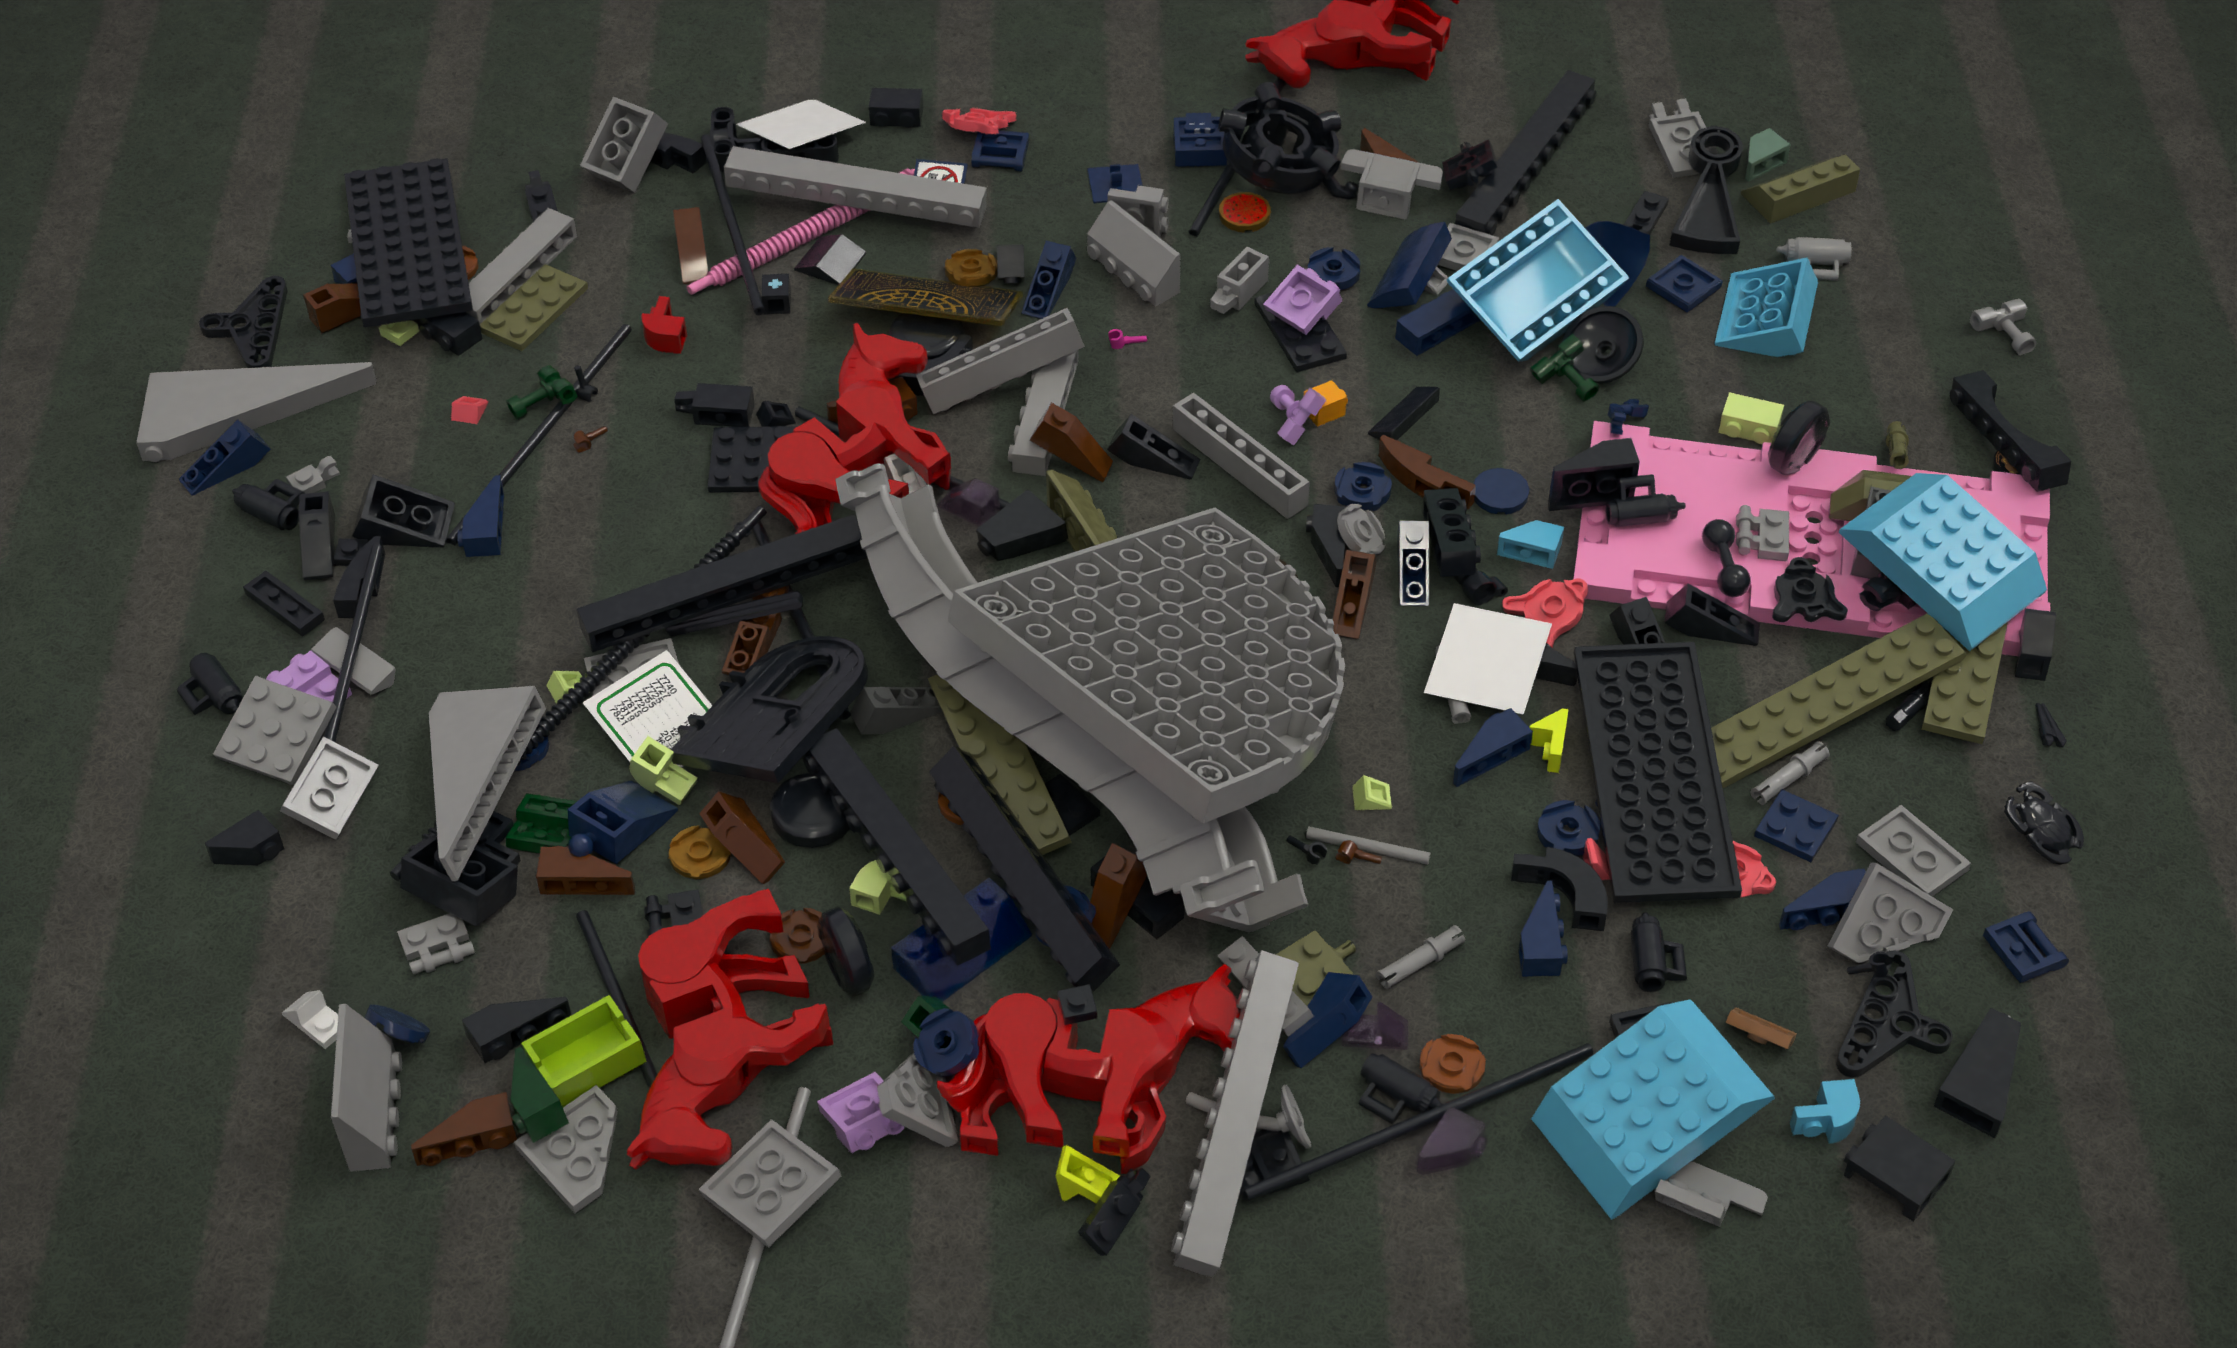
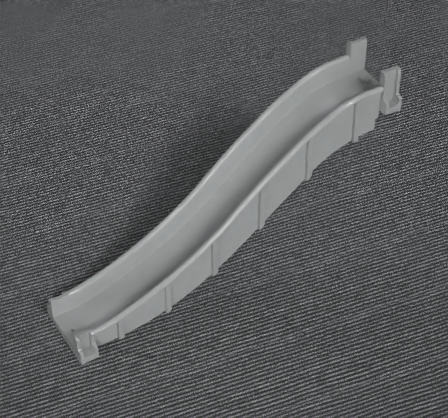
M880 463L874 464L862 471H850L835 479L841 506L856 512L862 536L860 544L862 549L866 550L877 585L890 609L888 610L890 616L897 621L915 648L943 680H946L969 702L1004 727L1007 732L1019 738L1077 782L1080 787L1093 794L1116 816L1137 849L1136 855L1139 861H1142L1153 895L1157 896L1173 889L1175 894H1182L1187 916L1245 932H1253L1270 925L1271 921L1308 906L1300 874H1294L1280 881L1277 880L1266 839L1246 807L1204 824L1193 819L1189 812L1171 800L1170 797L1151 784L1136 770L1128 766L1126 762L1108 750L1093 736L1085 732L1083 728L1065 716L1054 705L1042 698L1040 694L1022 682L992 656L981 651L978 645L947 622L954 590L978 582L964 564L943 527L931 485H926L902 498L889 494L891 490L885 465Z

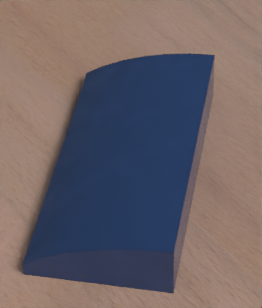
M1445 222L1421 227L1403 240L1367 304L1368 307L1384 308L1416 305L1452 240Z

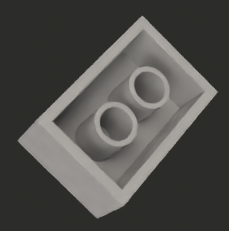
M613 97L580 166L597 178L635 193L668 123L650 110Z

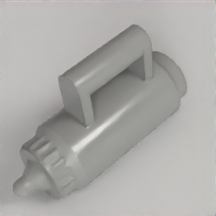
M1797 237L1795 239H1787L1786 244L1778 246L1776 251L1783 253L1787 261L1808 257L1810 264L1833 265V270L1813 269L1817 280L1838 281L1839 266H1842L1843 263H1850L1852 246L1851 242H1845L1844 239Z

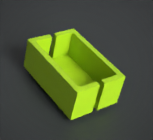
M610 995L522 1042L524 1051L557 1095L562 1107H565L595 1085L600 1088L647 1062L639 1037L628 1021L624 1019L622 1012Z

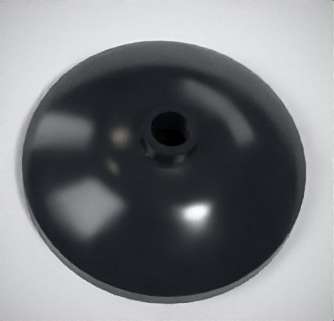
M1613 306L1597 307L1584 312L1571 323L1563 338L1564 341L1573 334L1581 341L1584 351L1573 359V368L1585 380L1592 378L1598 384L1612 382L1626 375L1638 362L1644 345L1643 332L1637 320L1629 312ZM1611 350L1608 355H1603L1605 351Z

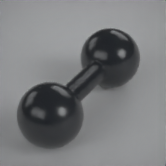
M1712 520L1703 528L1702 540L1708 549L1719 554L1723 569L1717 577L1718 587L1726 596H1742L1750 587L1751 577L1746 568L1734 564L1729 549L1735 540L1734 528L1725 520Z

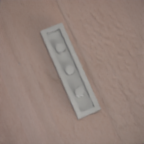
M1242 936L1217 956L1223 964L1231 967V974L1247 989L1249 979L1244 978L1245 971L1250 959L1255 961L1259 953ZM1291 991L1282 1030L1288 1037L1314 1017L1310 1009L1293 991Z

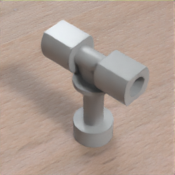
M2021 299L2004 302L1998 310L1986 307L1972 312L1970 324L1976 331L1995 327L1997 331L2005 330L2013 339L2012 348L2018 355L2031 352L2037 344V341L2029 332L2022 333L2014 325L2015 321L2024 319L2027 307Z

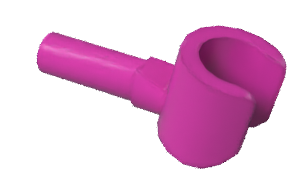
M1113 329L1108 332L1113 349H1121L1125 344L1147 342V336H1123V332L1119 329Z

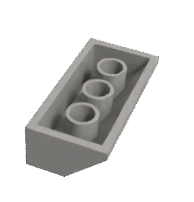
M1112 200L1107 202L1087 233L1088 255L1093 260L1097 259L1102 263L1109 273L1117 275L1126 287H1132L1137 291L1142 300H1148L1155 307L1179 294L1180 253Z

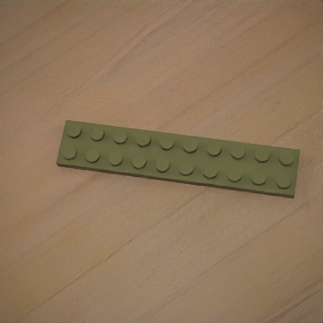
M1926 613L1717 724L1711 730L1722 787L1725 788L1961 662L1965 659L1966 652L1933 617Z

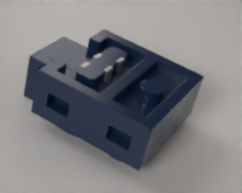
M1186 113V117L1174 118L1175 167L1227 165V158L1223 151L1224 132L1218 131L1220 117L1211 118V113Z

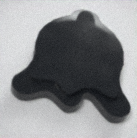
M1793 558L1790 565L1785 569V573L1777 576L1774 594L1778 604L1773 609L1772 618L1777 622H1786L1795 613L1802 614L1808 622H1814L1824 616L1842 621L1846 618L1848 609L1835 597V588L1831 578L1826 575L1825 579L1816 573V567L1812 566L1805 558Z

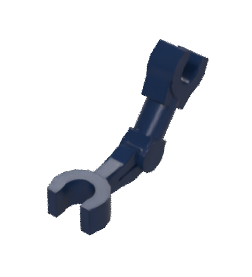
M1629 399L1622 405L1610 404L1607 414L1611 418L1610 433L1622 435L1623 421L1626 420V415L1646 417L1649 405H1638V399Z

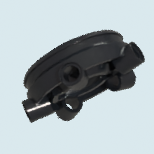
M1272 82L1260 84L1255 90V97L1239 102L1232 110L1223 108L1221 112L1218 131L1224 132V154L1235 172L1257 187L1282 194L1307 192L1319 186L1323 182V178L1330 179L1337 172L1341 164V160L1337 158L1339 142L1336 133L1341 129V118L1338 112L1329 110L1317 113L1300 102L1281 97L1276 85ZM1250 126L1242 137L1244 128ZM1288 131L1297 135V140L1292 150L1294 155L1285 154L1283 148L1279 147L1283 145Z

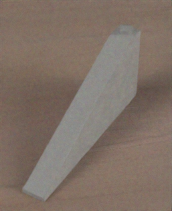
M372 362L150 373L136 442L142 461L158 462L160 460H171L212 445L237 419L253 430L375 385L376 377Z
M535 686L441 692L429 711L439 860L451 881H458L546 710Z

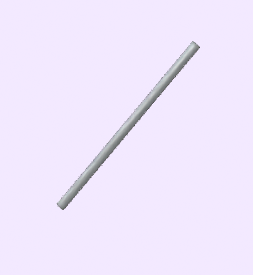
M805 1087L798 1088L786 1130L796 1138L798 1137L811 1091ZM754 1236L719 1348H734L765 1246Z

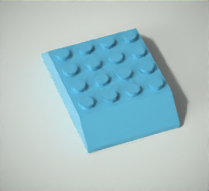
M1557 199L1451 275L1446 281L1514 358L1520 362L1527 361L1565 333L1571 323L1581 314L1601 306L1629 279V276L1563 203Z
M1914 474L1839 530V533L1969 651L2047 591L2036 553L1948 475Z
M1690 999L1658 1006L1551 1086L1531 1119L1612 1220L1658 1186L1660 1179L1666 1181L1775 1099V1097Z

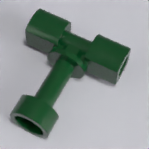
M1573 334L1558 345L1559 351L1548 359L1544 356L1530 367L1531 374L1541 384L1545 383L1554 374H1557L1559 377L1565 375L1577 387L1575 394L1583 402L1594 397L1600 388L1592 378L1585 380L1573 368V359L1584 351L1583 344Z
M545 366L537 373L541 388L521 399L515 395L506 400V403L511 413L518 420L527 415L526 408L546 397L552 401L555 396L563 404L573 402L577 398L573 385L567 379L561 378L559 372L552 366Z

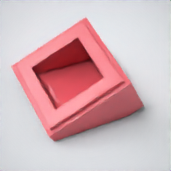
M467 396L460 397L452 402L451 420L478 424L488 401Z
M1587 838L1583 860L1596 871L1601 880L1610 879L1605 853L1592 838Z

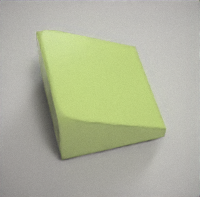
M553 671L547 683V688L556 704L559 699L563 700V695L568 694L570 688H574L575 683H580L579 680L582 675L579 671Z
M1363 775L1353 785L1355 810L1392 809L1389 784Z

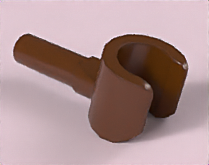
M603 426L587 434L583 431H577L573 437L576 441L573 446L578 453L591 448L592 444L590 441L606 433L608 430Z
M1350 840L1344 841L1341 844L1336 855V860L1346 864H1350L1353 858L1378 864L1381 863L1382 859L1381 856L1359 850L1357 845Z

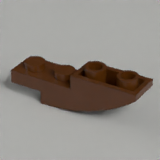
M1382 435L1380 437L1379 457L1391 474L1412 492L1423 498L1424 490L1458 488L1461 499L1466 500L1467 510L1474 504L1475 484L1432 466V456L1388 436Z
M787 585L752 598V601L788 593L789 586ZM781 612L739 622L722 669L723 674L729 675L731 671L744 673L754 662L768 653L782 621Z

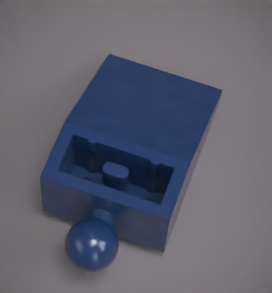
M632 780L588 792L567 809L569 836L571 837L568 843L569 851L572 855L578 857L586 856L595 851L617 864L664 825L678 811V808Z

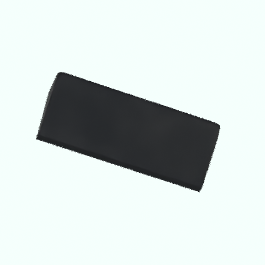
M1414 388L1368 431V435L1379 441L1382 435L1398 440L1439 401L1440 388Z

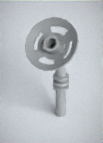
M1283 1085L1281 1089L1282 1112L1277 1113L1276 1118L1259 1115L1256 1128L1276 1132L1282 1130L1283 1133L1290 1130L1298 1142L1306 1149L1311 1148V1141L1306 1134L1302 1114L1291 1090L1287 1085ZM1190 1092L1186 1098L1187 1105L1207 1113L1210 1108L1215 1109L1216 1106L1215 1101Z

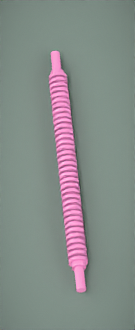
M907 168L899 173L914 176L915 169L910 170ZM834 205L786 229V231L778 233L746 250L752 270L870 210ZM737 255L723 261V263L717 264V266L711 267V271L707 273V276L687 285L689 294L693 295L711 285L717 286L719 284L722 286L736 279L737 276H742Z

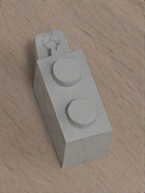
M1246 247L1217 276V291L1210 300V308L1223 314L1231 308L1240 310L1268 281L1269 256Z

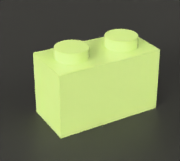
M1729 392L1721 417L1719 433L1733 438L1739 437L1752 440L1758 444H1763V442L1772 443V438L1781 422L1784 405Z

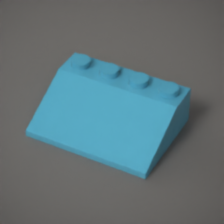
M1808 257L1731 273L1715 345L1773 357L1802 353L1818 285V280Z

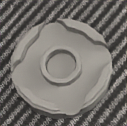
M1348 505L1339 512L1337 519L1342 539L1352 551L1375 554L1377 556L1385 548V545L1382 543L1385 539V533L1381 523L1372 512L1361 509L1362 505Z

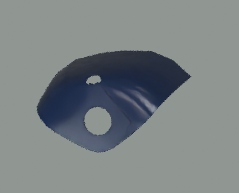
M1598 221L1585 227V229L1629 276V279L1604 302L1605 306L1615 307L1634 284L1647 262L1650 251V235L1619 223Z

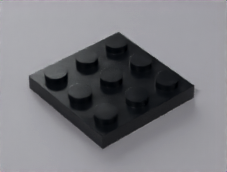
M797 426L714 427L708 492H759L758 481L765 468L769 466L768 453L771 445L778 438L788 433H793V429Z

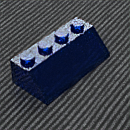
M987 878L964 895L989 929L991 950L956 966L950 956L945 957L942 954L936 937L934 935L929 936L923 925L891 947L893 969L922 996L937 997L943 1002L1032 937L1031 931L1011 897L992 879Z

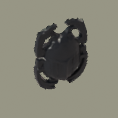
M2032 781L2019 785L2016 788V792L2021 793L2025 791L2023 794L2024 803L2013 805L2014 796L2008 797L2004 806V813L2009 821L2021 834L2026 836L2032 847L2042 857L2053 864L2061 865L2070 862L2072 858L2069 857L2068 849L2074 847L2081 849L2084 843L2083 831L2079 823L2066 808L2064 809L2057 802L2052 805L2049 804L2053 797ZM2029 793H2036L2041 797V799L2033 797L2032 795H2029ZM2016 809L2019 811V815L2021 816L2022 822L2016 816Z

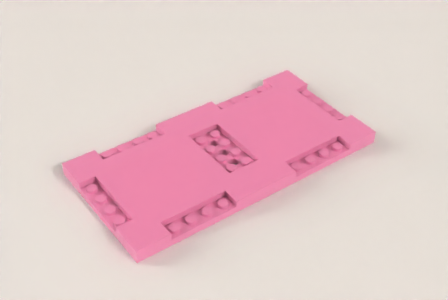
M1594 421L1590 448L1606 440L1632 438L1640 461L1638 476L1653 474L1655 478V493L1674 495L1677 502L1685 503L1686 507L1678 511L1677 518L1669 519L1666 522L1621 527L1607 523L1605 506L1582 508L1573 579L1580 578L1587 583L1588 594L1585 599L1626 604L1647 597L1651 608L1666 609L1667 601L1689 583L1758 622L1881 638L1925 615L1927 612L1918 604L1908 610L1898 601L1879 611H1873L1860 600V593L1865 590L1862 588V585L1870 579L1850 575L1856 548L1839 533V530L1850 521L1829 519L1830 496L1834 491L1862 470L1908 476H1913L1916 473L1943 474L1951 477L2036 553L2047 591L2027 606L2026 609L2050 611V603L2048 602L2047 552L2050 489L2037 492L2020 474L1992 471L1990 479L1908 468L1895 469L1892 466L1876 465L1877 456L1819 449L1811 461L1800 468V471L1783 475L1773 469L1769 463L1768 451L1771 443L1763 442L1762 449L1758 450L1649 436L1650 428L1624 424L1622 425L1623 433L1620 435L1610 433L1609 422ZM1648 486L1636 487L1634 496L1648 495ZM1741 506H1750L1751 513L1756 517L1759 516L1760 509L1789 511V555L1787 561L1758 558V550L1750 549V553L1747 555L1739 553V547L1736 545V534L1739 532V528L1736 525V516ZM1814 517L1819 519L1821 522L1811 523L1808 521L1807 518ZM1715 519L1725 520L1733 526L1735 540L1729 549L1734 564L1746 568L1751 577L1748 591L1739 597H1729L1720 591L1717 577L1723 566L1719 554L1708 549L1702 540L1703 528L1708 522ZM1751 530L1753 535H1758V531ZM1806 538H1815L1819 543H1808ZM1793 558H1811L1818 562V564L1812 565L1816 567L1815 572L1825 579L1826 575L1831 578L1835 588V597L1848 609L1844 620L1837 621L1824 616L1814 622H1808L1799 613H1795L1786 622H1777L1772 618L1773 609L1778 604L1774 594L1777 576L1785 573V569L1790 565ZM2025 609L2008 621L2002 654L2018 656L2019 632Z

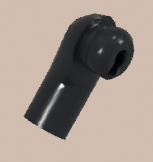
M1334 176L1330 179L1323 178V184L1332 196L1348 200L1356 197L1359 186L1355 182L1348 181L1343 186L1339 184Z

